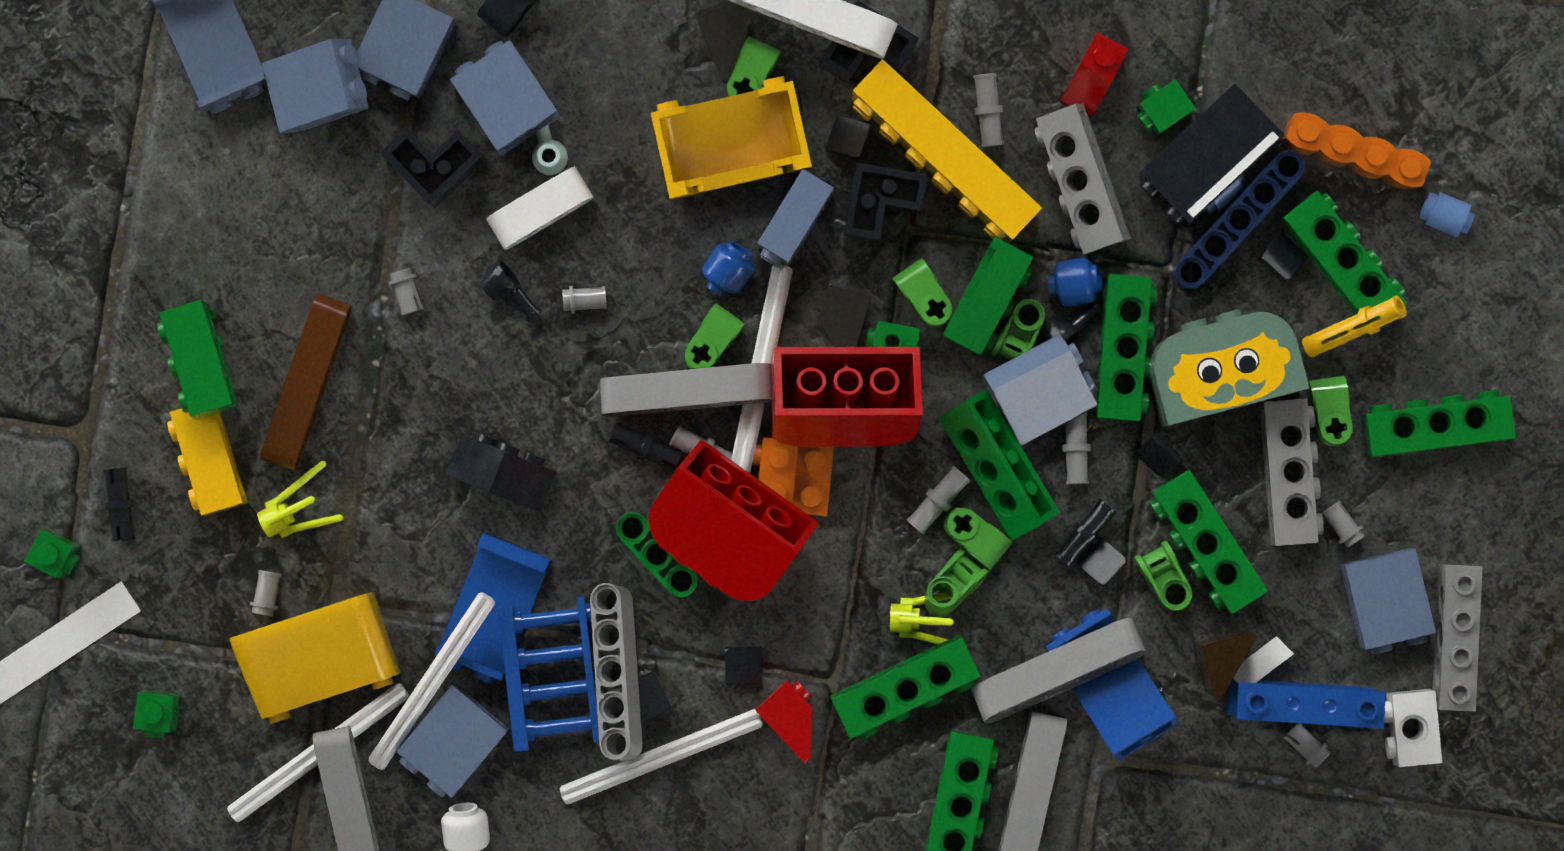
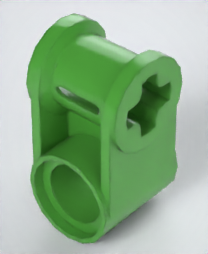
M748 36L728 81V97L738 95L734 87L735 85L742 86L744 82L749 83V90L751 92L763 88V81L770 78L781 50Z
M920 258L892 278L909 304L913 305L928 326L939 328L945 326L952 317V304L923 258ZM934 302L936 305L943 303L946 306L942 310L943 318L938 319L935 315L932 317L927 315L930 312V303Z
M1025 299L1016 303L1005 326L1000 331L999 337L991 351V356L996 357L999 355L1012 360L1034 348L1037 335L1045 319L1044 308L1039 302L1033 299ZM1024 305H1032L1038 312V319L1033 325H1024L1018 318L1019 310ZM1006 343L1020 349L1021 352L1019 353L1006 347Z
M715 303L685 350L687 366L690 369L714 367L725 350H728L746 323ZM703 347L707 348V357L710 361L707 363L702 360L699 364H696L694 362L695 355L692 351L694 349L701 351Z
M1345 376L1308 381L1310 387L1308 389L1310 405L1314 408L1318 439L1327 446H1338L1346 442L1352 434L1353 425L1349 408V391ZM1332 420H1334L1336 426H1342L1343 432L1337 434V439L1334 438L1333 433L1326 432V427L1331 425Z
M968 508L952 509L944 518L943 526L945 532L966 549L971 557L988 570L994 567L1013 543L997 528L985 522ZM966 515L968 517L966 520V525L969 527L968 531L959 530L956 533L954 529L957 524L953 521L954 518H963Z
M1166 540L1161 542V547L1144 556L1138 554L1134 557L1147 584L1150 585L1163 608L1177 611L1189 605L1192 599L1191 587L1181 570L1175 553ZM1164 558L1163 562L1157 564L1154 567H1150L1152 563ZM1171 584H1176L1183 589L1184 598L1178 605H1172L1166 600L1165 591Z
M963 547L950 558L927 587L924 603L928 612L934 616L944 617L951 614L968 595L972 594L980 586L990 572L987 568L981 569L966 556L967 551ZM939 590L945 591L950 595L951 600L947 603H939L935 601L932 593Z

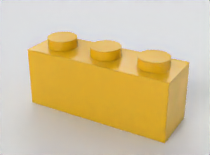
M182 408L169 412L172 420L167 422L168 430L173 442L178 441L182 455L178 456V462L184 476L189 475L193 489L188 490L193 509L195 511L200 510L201 516H207L248 503L221 413L196 420L190 417L189 412L184 413Z

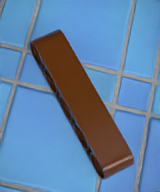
M319 293L316 294L262 448L261 460L293 471L297 470L351 315V304Z

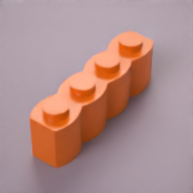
M1300 112L1293 114L1288 119L1284 130L1285 136L1281 142L1287 149L1296 151L1299 154H1315L1319 160L1328 165L1336 167L1348 166L1353 172L1362 177L1371 179L1382 178L1388 185L1405 191L1416 190L1423 186L1431 164L1430 159L1418 151L1411 149L1397 150L1390 142L1378 137L1363 138L1360 133L1348 126L1328 125L1322 118L1311 113Z

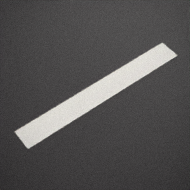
M122 581L0 661V704L141 611Z

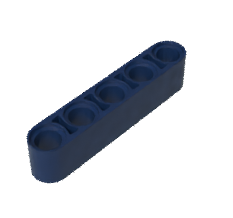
M1286 150L1272 158L1183 255L1172 270V279L1177 287L1189 291L1205 283L1302 177L1305 172V161L1298 152ZM1281 159H1289L1295 165V173L1292 177H1285L1279 172L1278 163ZM1257 185L1268 187L1271 192L1269 203H1260L1255 199L1254 189ZM1239 211L1246 216L1247 225L1244 230H1236L1231 226L1229 219L1232 212ZM1213 237L1220 240L1223 246L1220 256L1215 257L1207 253L1205 243L1208 238ZM1184 264H1192L1198 269L1199 276L1195 283H1188L1183 280L1181 268Z

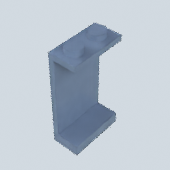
M152 0V3L160 11L199 99L196 102L201 110L204 112L210 110L211 114L218 113L231 106L230 101L242 95L244 99H249L264 92L263 86L267 85L262 63L234 0Z

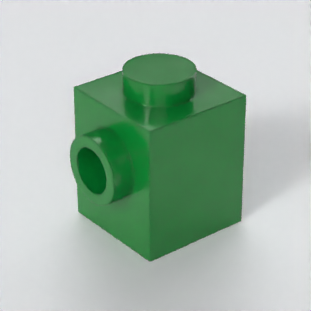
M1175 79L1163 88L1157 83L1142 93L1140 96L1143 102L1137 106L1140 113L1136 117L1147 133L1153 131L1157 137L1191 114L1196 108Z
M877 321L876 328L869 327L865 347H917L920 329Z
M41 529L24 562L54 578H65L66 574L70 575L79 561L80 556L77 554L81 545L51 529Z
M149 690L138 692L133 728L142 729L143 736L164 738L165 732L170 733L177 730L181 694Z

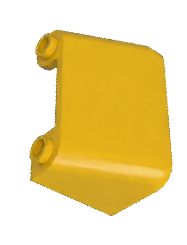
M784 76L764 80V88L689 106H679L678 100L657 104L658 111L652 112L651 118L669 198L686 197L811 168L812 164L793 81L785 82Z
M374 592L359 595L229 638L261 719L269 718L270 724L290 718L289 710L368 684L372 685L373 690L394 684L392 676L400 674Z

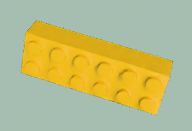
M883 59L853 90L851 99L854 101L852 108L867 122L872 118L880 125L879 134L892 146L899 143L907 151L905 158L919 171L925 167L933 175L931 182L943 194L953 193L960 200L957 206L970 219L973 220L977 216L986 224L983 230L992 240L994 237H997L1010 244L1042 209L1035 200Z

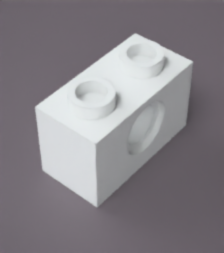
M1431 689L1386 693L1387 701H1385L1384 723H1389L1390 737L1385 738L1387 758L1392 759L1393 765L1398 767L1442 763L1436 692ZM1414 718L1418 722V732L1415 736L1406 738L1402 732V726L1406 720Z

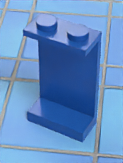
M482 533L477 546L479 549L440 646L436 648L434 654L438 655L478 593L483 592L494 599L495 605L452 669L460 671L461 666H465L475 670L473 677L493 684L495 679L502 681L505 678L498 606L512 605L513 612H520V615L530 614L552 559L488 533ZM522 633L516 634L517 645L519 643Z
M1108 608L1102 612L1100 610L1092 611L1081 620L1082 624L1071 631L1064 629L1051 638L1052 643L1046 646L1048 651L1114 623L1115 621ZM1139 658L1072 688L1117 762L1179 724L1172 709L1164 700Z

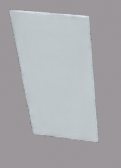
M1276 636L1244 660L1233 679L1237 683H1256L1294 653Z

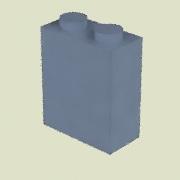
M382 0L357 51V64L361 79L374 86L377 85L378 81H381L391 86L389 90L391 94L403 100L409 101L411 96L420 100L454 30L456 21L453 17L417 0Z
M328 39L262 63L279 133L302 132L369 109L366 99V87L361 80L357 64L358 56L351 39Z
M511 40L506 43L499 41L493 44L484 52L485 57L476 63H473V61L464 63L455 70L456 76L450 79L501 156L535 135L541 128L550 125L561 117Z
M802 169L757 243L758 249L762 251L760 258L777 268L780 267L781 263L789 266L833 195L834 187Z
M1060 334L984 374L1000 409L1021 446L1097 406L1091 393L1097 390L1088 371L1082 373L1078 366L1083 362L1074 343L1067 345Z
M1407 548L1340 564L1360 649H1370L1371 654H1379L1393 650L1392 643L1405 641L1406 646L1417 645L1428 641L1426 635L1436 633L1416 548Z
M454 683L396 752L402 756L399 762L413 774L420 771L429 779L427 785L441 797L447 794L452 798L510 728Z

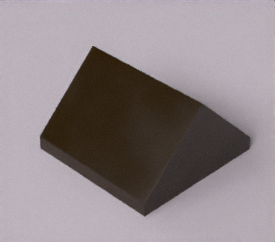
M1241 630L1193 643L1206 693L1221 700L1258 636Z

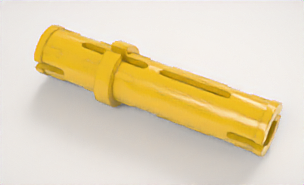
M1394 296L1374 307L1365 306L1360 308L1358 314L1310 336H1305L1302 339L1304 350L1309 357L1315 358L1321 353L1343 345L1366 333L1373 335L1380 331V327L1397 319L1404 318L1407 315L1405 304L1399 296Z

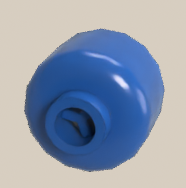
M734 241L716 245L702 268L704 277L709 281L706 286L720 296H725L726 293H741L755 271V263L752 260L753 254L744 246Z
M1087 257L1058 262L1054 268V275L1048 276L1050 294L1052 297L1057 296L1060 303L1065 307L1093 303L1097 299L1098 293L1103 291V281L1099 265L1093 264Z

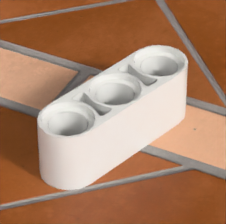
M576 166L494 212L486 220L503 249L507 250L585 205L594 197Z

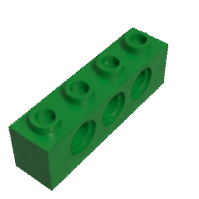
M1317 190L1279 219L1281 224L1354 315L1358 314L1360 308L1365 306L1374 307L1394 296H1399L1404 304H1407V301L1403 298L1406 294L1404 288L1395 278L1392 277L1390 280L1380 269L1384 266L1380 258L1371 249L1366 251L1358 241L1361 238L1359 232L1349 221L1343 223L1335 213L1339 210L1338 206L1328 194L1324 193L1321 195ZM1318 222H1325L1331 227L1332 235L1328 241L1320 240L1316 236L1315 226ZM1340 250H1348L1353 254L1354 264L1350 269H1345L1339 265L1337 256ZM1365 277L1372 279L1376 284L1377 289L1373 297L1365 296L1360 290V283Z
M1107 274L1105 277L1104 313L1102 314L1095 400L1097 406H1095L1094 418L1138 422L1141 419V415H1147L1149 395L1148 393H1143L1144 379H1150L1151 358L1146 357L1147 343H1153L1154 322L1149 321V308L1155 307L1157 301V286H1151L1152 277ZM1124 303H1132L1137 307L1139 315L1135 322L1129 323L1122 319L1120 308ZM1127 338L1134 342L1136 352L1132 358L1127 359L1119 355L1117 345L1121 339ZM1119 374H1126L1132 379L1133 388L1130 393L1120 394L1115 389L1114 381Z
M987 389L938 417L1011 541L1037 528L1060 513Z
M1499 390L1477 392L1478 400L1464 401L1463 394L1441 397L1442 404L1428 406L1427 399L1406 402V409L1393 411L1392 404L1370 406L1371 413L1361 415L1366 457L1515 439L1510 395L1499 397ZM1471 408L1476 409L1481 415V422L1475 429L1469 427L1465 421V415ZM1434 413L1441 414L1445 419V428L1440 433L1434 432L1429 425L1430 418ZM1400 417L1406 419L1410 425V431L1404 438L1397 436L1394 432V423Z
M1190 469L1184 470L1150 492L1154 499L1149 503L1150 507L1160 521L1166 518L1173 531L1169 533L1170 538L1179 551L1186 549L1193 561L1188 563L1199 581L1203 579L1207 581L1212 589L1208 596L1219 612L1225 609L1227 614L1232 615L1268 592ZM1184 503L1190 504L1195 510V517L1188 524L1181 523L1177 518V509ZM1204 533L1211 535L1214 539V548L1208 554H1202L1196 546L1198 537ZM1222 564H1229L1233 568L1234 577L1230 583L1223 585L1217 580L1216 571Z
M958 634L943 643L935 645L834 693L830 697L849 738L857 736L859 740H863L878 732L876 726L890 721L891 725L909 718L911 716L909 711L920 705L927 709L942 702L943 698L941 695L954 689L956 694L974 687L976 685L974 680L981 676L962 636ZM936 665H944L949 670L947 679L941 683H935L929 677L931 669ZM906 680L914 682L916 684V692L912 697L901 698L897 695V687L901 682ZM872 696H878L884 700L883 709L876 714H870L864 709L865 701Z
M950 729L925 851H950L944 847V839L952 832L960 833L964 838L962 847L956 851H972L974 839H981L984 818L979 817L981 803L988 804L992 784L986 782L988 768L995 769L999 751L998 747H993L994 740L992 738ZM966 761H972L978 766L976 777L968 781L961 779L958 775L960 765ZM957 797H966L971 802L969 812L963 816L955 815L951 811V804Z

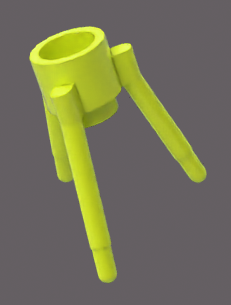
M320 461L277 497L266 502L265 509L257 512L260 525L269 538L277 534L285 538L292 533L343 520V516L338 514L290 525L295 522L293 514L314 503L315 497L310 496L291 506H288L286 503L281 504L326 466L325 461Z
M947 592L932 594L935 601L951 599ZM925 596L901 598L900 604L891 603L890 632H898L901 638H914L937 645L948 640L914 631L919 630L920 624L951 626L954 623L950 618L920 616V608H913V606L925 604Z

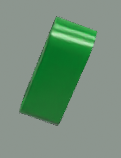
M629 512L622 515L616 525L617 535L620 540L671 594L677 597H687L692 594L698 586L697 573L689 567L679 564L669 553L667 560L663 564L656 565L651 563L647 555L648 549L658 543L651 534L648 519L637 512ZM632 517L639 519L643 524L642 534L634 539L627 537L623 531L625 521ZM683 570L691 575L692 585L688 590L679 591L674 588L672 577L675 572Z

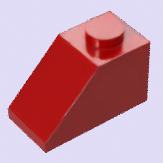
M1096 33L1060 101L1068 106L1084 104L1088 116L1092 118L1129 49Z
M786 679L755 711L797 756L806 763L810 759L812 705L807 700L812 695L798 680L792 685Z

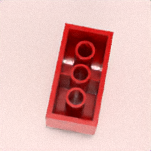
M774 347L771 360L773 438L780 443L799 447L892 446L910 441L916 437L923 416L920 347Z
M703 439L697 443L676 469L653 503L648 518L649 528L655 541L661 548L671 554L679 564L692 569L703 577L704 581L710 586L720 589L732 598L744 601L760 599L773 589L819 524L815 519Z

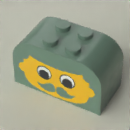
M1241 309L1215 316L1216 323L1207 325L1206 318L1180 325L1182 332L1160 341L1149 356L1151 359L1150 379L1148 381L1160 426H1169L1309 389L1298 342L1291 326L1275 314L1254 312L1242 315Z

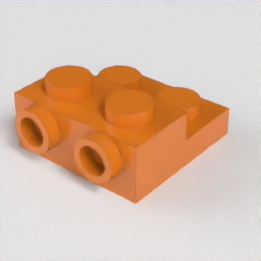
M763 437L762 445L756 444L753 457V466H760L759 480L806 514L827 516L834 447L791 446L780 443L774 438Z

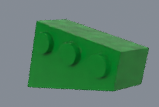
M994 237L941 337L978 357L981 356L983 350L990 353L999 337V333L994 331L1000 319L1007 321L1016 304L1015 301L1011 300L1017 287L1024 289L1033 270L1028 268L1033 256Z
M198 300L159 312L162 322L157 324V328L163 344H169L172 357L167 358L172 377L174 379L179 378L182 392L178 393V399L184 413L189 412L190 417L198 420L238 407L228 365H225L221 348L224 347L220 335L217 336L212 319L217 318L215 309L206 302Z

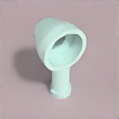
M549 125L536 133L538 144L532 152V162L540 173L556 175L565 168L568 154L560 142L552 140ZM546 150H553L556 153L554 161L547 163L543 161V153Z

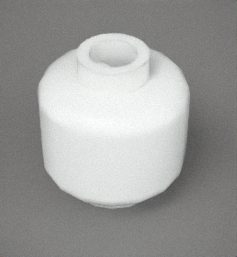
M475 803L455 804L449 808V812L445 813L441 819L443 843L447 851H481L490 842L487 814L484 810L478 808Z

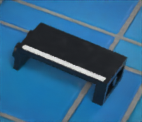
M1234 83L1140 171L1139 178L1142 182L1139 186L1152 200L1158 197L1167 206L1164 212L1177 226L1183 223L1189 229L1194 224L1195 219L1270 149L1273 151L1283 141L1285 134Z

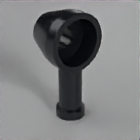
M496 261L488 269L480 284L492 300L510 296L524 313L525 319L528 322L542 312L540 307H536L523 291L518 278L503 261Z
M1094 301L1089 303L1070 322L1053 315L1042 325L1039 331L1043 341L1046 342L1060 334L1066 344L1070 345L1080 331L1097 316H1101L1104 311Z

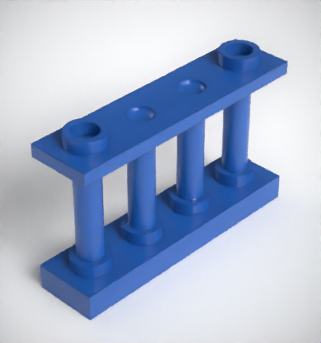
M584 596L576 597L578 607L576 609L520 615V612H513L512 605L498 606L514 752L529 750L528 741H535V737L592 730L593 742L599 741L597 704L587 625H592L590 603L585 604ZM572 623L580 624L582 644L525 651L524 647L517 648L516 634L522 633V629ZM584 658L586 680L529 687L528 683L521 684L520 670L527 669L526 665ZM588 694L590 716L534 723L533 719L525 720L524 705H531V701Z
M1233 679L1227 688L1226 714L1236 715V719L1384 728L1386 692L1373 691L1374 688L1361 686L1259 680L1256 683H1237Z

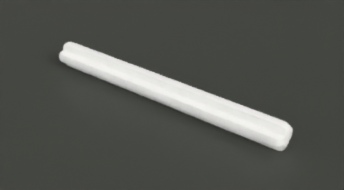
M781 264L779 268L772 266L752 363L771 364L773 349L777 347L793 272L792 268L787 265ZM765 403L742 406L731 460L749 473L751 471Z
M483 592L478 593L368 759L371 765L380 770L386 768L495 605L492 597Z
M397 683L336 728L350 726L355 738L408 700L409 694L402 684ZM314 744L230 804L227 809L231 817L236 822L242 821L316 767L318 763Z
M755 709L642 753L634 760L622 761L562 785L560 787V794L565 804H571L759 729L763 726V721Z

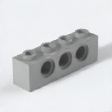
M1073 104L1036 118L1038 127L1035 128V134L1042 148L1046 147L1050 161L1047 162L1048 172L1054 182L1058 181L1062 195L1059 196L1060 206L1066 216L1070 215L1074 229H1071V236L1078 250L1082 249L1083 255L1131 239L1084 104ZM1067 136L1071 137L1075 142V151L1071 156L1065 155L1061 148L1062 141ZM1078 170L1083 171L1087 176V185L1083 190L1077 189L1073 183V177ZM1090 204L1095 205L1099 210V219L1095 224L1088 222L1085 217V210Z
M1307 398L1260 402L1270 546L1319 543L1318 535H1323L1324 526L1322 514H1316L1315 499H1320L1321 488L1319 478L1313 477L1312 463L1318 462L1317 444L1315 441L1311 442L1310 427L1315 426L1313 406H1308ZM1286 426L1295 428L1298 433V440L1291 447L1285 445L1281 440V432ZM1289 462L1297 463L1301 469L1300 478L1293 483L1289 482L1284 476V468ZM1294 497L1300 499L1304 505V511L1298 518H1292L1286 509L1287 503Z
M1438 564L1432 690L1436 692L1437 709L1476 712L1483 566Z

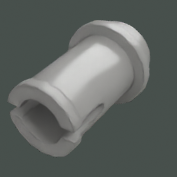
M410 268L391 273V281L388 283L389 286L393 285L401 309V316L424 309L413 279L416 278V274H412Z
M572 285L569 286V289L562 290L564 311H571V314H575V310L607 309L605 286L573 289Z
M1339 500L1321 514L1339 536V544L1344 543L1348 548L1365 535L1361 531L1363 526H1357Z
M259 570L254 602H250L249 605L253 606L252 613L273 617L274 610H278V606H275L282 574Z
M1301 723L1296 724L1284 737L1307 760L1305 762L1307 766L1311 764L1314 768H1317L1330 755V752L1326 749L1328 745L1326 743L1322 745Z

